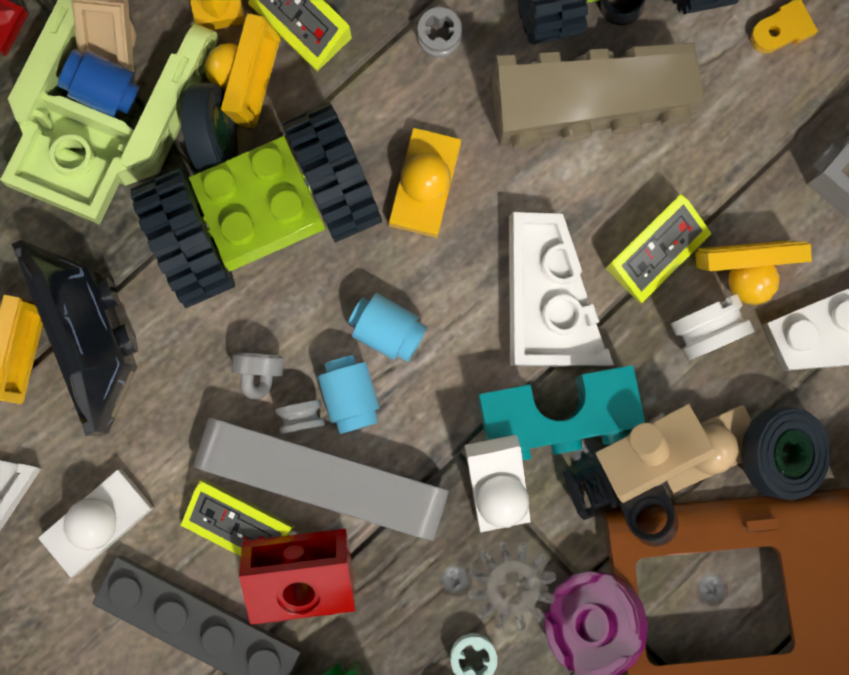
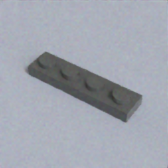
M124 556L116 557L92 605L227 675H290L302 651V648L255 624L250 625V622Z

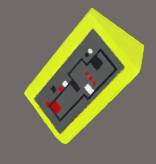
M324 0L248 1V5L259 16H264L278 35L317 72L352 39L350 26Z
M681 193L605 269L641 304L712 233L689 200Z
M206 479L200 480L197 484L181 523L182 527L240 557L242 541L288 536L292 534L296 526Z

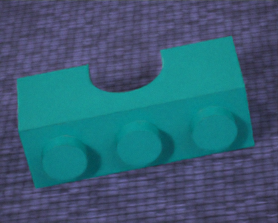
M634 366L619 367L576 377L579 395L578 406L575 412L564 421L548 419L539 412L534 403L531 384L479 394L477 400L485 441L517 435L521 447L522 461L532 459L530 450L532 448L551 445L552 455L583 449L581 439L601 435L602 444L608 445L631 434V429L645 423Z

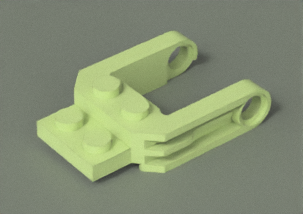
M58 0L8 97L14 117L19 123L23 135L0 180L9 188L100 225L119 184L127 186L160 172L182 126L181 100L183 92L189 86L203 82L206 76L205 60L210 51L217 47V32L192 22V27L187 32L177 54L171 53L135 130H133L121 120L61 96L64 89L58 87L57 83L73 49L77 50L72 1Z

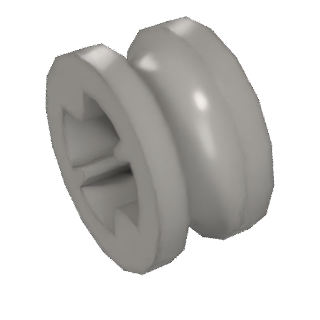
M435 7L424 12L419 19L417 27L420 47L423 52L431 57L443 58L450 56L460 45L462 36L461 20L449 8ZM434 24L439 29L445 25L449 26V40L445 41L441 37L436 38L434 41L429 39L431 37L430 26Z
M308 401L275 409L276 416H280L283 419V426L279 428L280 435L325 426L324 419H320L317 415L318 409L322 407L321 401Z

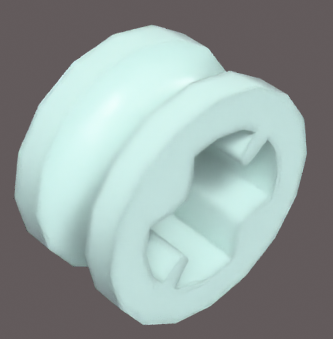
M468 633L462 635L454 642L451 648L450 661L455 675H493L497 668L498 657L493 644L487 637L479 633ZM472 645L476 651L485 649L488 652V658H482L485 666L481 670L475 671L471 665L464 668L460 665L459 659H465L462 650L466 646Z

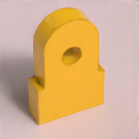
M793 0L779 7L775 14L759 21L751 31L750 42L758 52L772 53L792 42L794 45H797L815 36L818 33V29L802 0ZM769 30L775 31L777 36H771Z

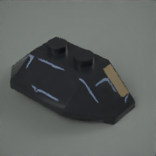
M19 240L12 243L13 251L22 269L85 436L100 437L109 433L136 372L137 364L133 353L138 352V345L133 332L126 323L120 324L114 307L120 305V300L109 277L102 278V275L88 267L25 241Z

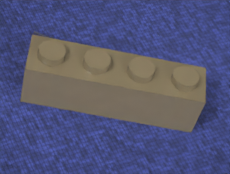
M695 43L636 46L627 50L624 53L625 57L615 58L614 52L609 51L608 48L590 49L574 61L562 60L560 52L539 53L536 56L537 61L520 65L516 64L515 55L497 56L491 84V94L500 145L513 144L514 149H528L541 145L543 139L562 136L563 141L574 142L591 137L593 135L592 131L611 129L613 134H626L641 129L644 123L661 121V126L673 127L691 121V116H694L705 102Z

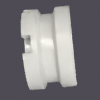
M738 294L671 323L675 335L682 336L686 346L682 350L688 361L755 332L751 321L743 319L740 309L743 304Z

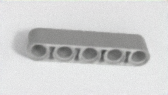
M211 417L208 418L193 465L194 468L431 541H435L449 490Z

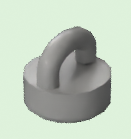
M236 352V354H233L232 372L241 374L240 386L246 397L251 399L264 397L271 388L272 377L283 376L284 358H281L282 355L255 352ZM254 375H260L259 384L255 387L253 385Z

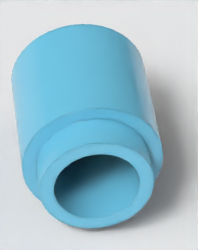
M376 293L371 300L362 297L348 321L349 324L355 327L352 334L353 338L394 361L399 357L409 362L428 328L418 322V315L379 293Z
M354 355L325 363L327 373L319 375L317 378L330 422H336L339 434L379 423L375 410L380 409L367 363L356 364Z

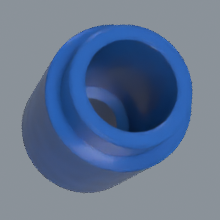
M73 49L57 83L58 87L68 91L67 97L115 118L118 110L128 114L140 86L132 83L135 72L90 50L84 54L76 49Z

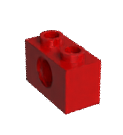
M346 528L242 541L239 579L250 625L355 612L354 571Z

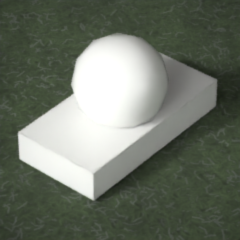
M517 435L465 445L480 533L531 522L529 495L526 491L521 447Z
M119 469L84 499L73 504L68 512L38 539L70 577H74L144 518L154 507L126 473Z

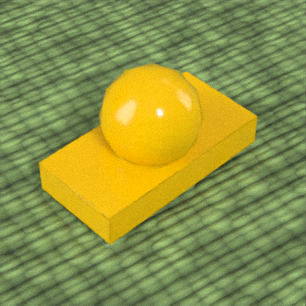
M247 14L239 45L233 43L220 44L210 51L205 60V73L209 83L218 84L225 92L221 110L238 126L255 129V126L258 124L281 40L278 33L264 16Z
M413 128L404 166L401 170V178L389 227L438 238L462 139Z
M800 240L698 248V251H695L697 269L705 271L730 270L728 284L733 295L738 294L741 302L747 305L765 303L777 292L780 277L774 265L812 262L811 244Z
M9 295L3 296L0 307V401L23 404L43 324L34 302Z

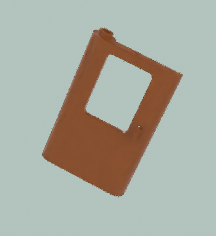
M849 488L814 491L809 496L796 500L757 496L673 504L679 520L678 531L670 542L658 547L645 545L635 537L627 525L622 509L603 511L611 574L618 576L632 586L638 597L635 566L637 561L642 558L758 547L773 548L777 552L792 640L790 650L783 654L667 665L651 664L647 658L645 647L636 664L621 675H849ZM659 507L645 509L638 521L640 530L647 534L658 533L667 523V514L665 510Z

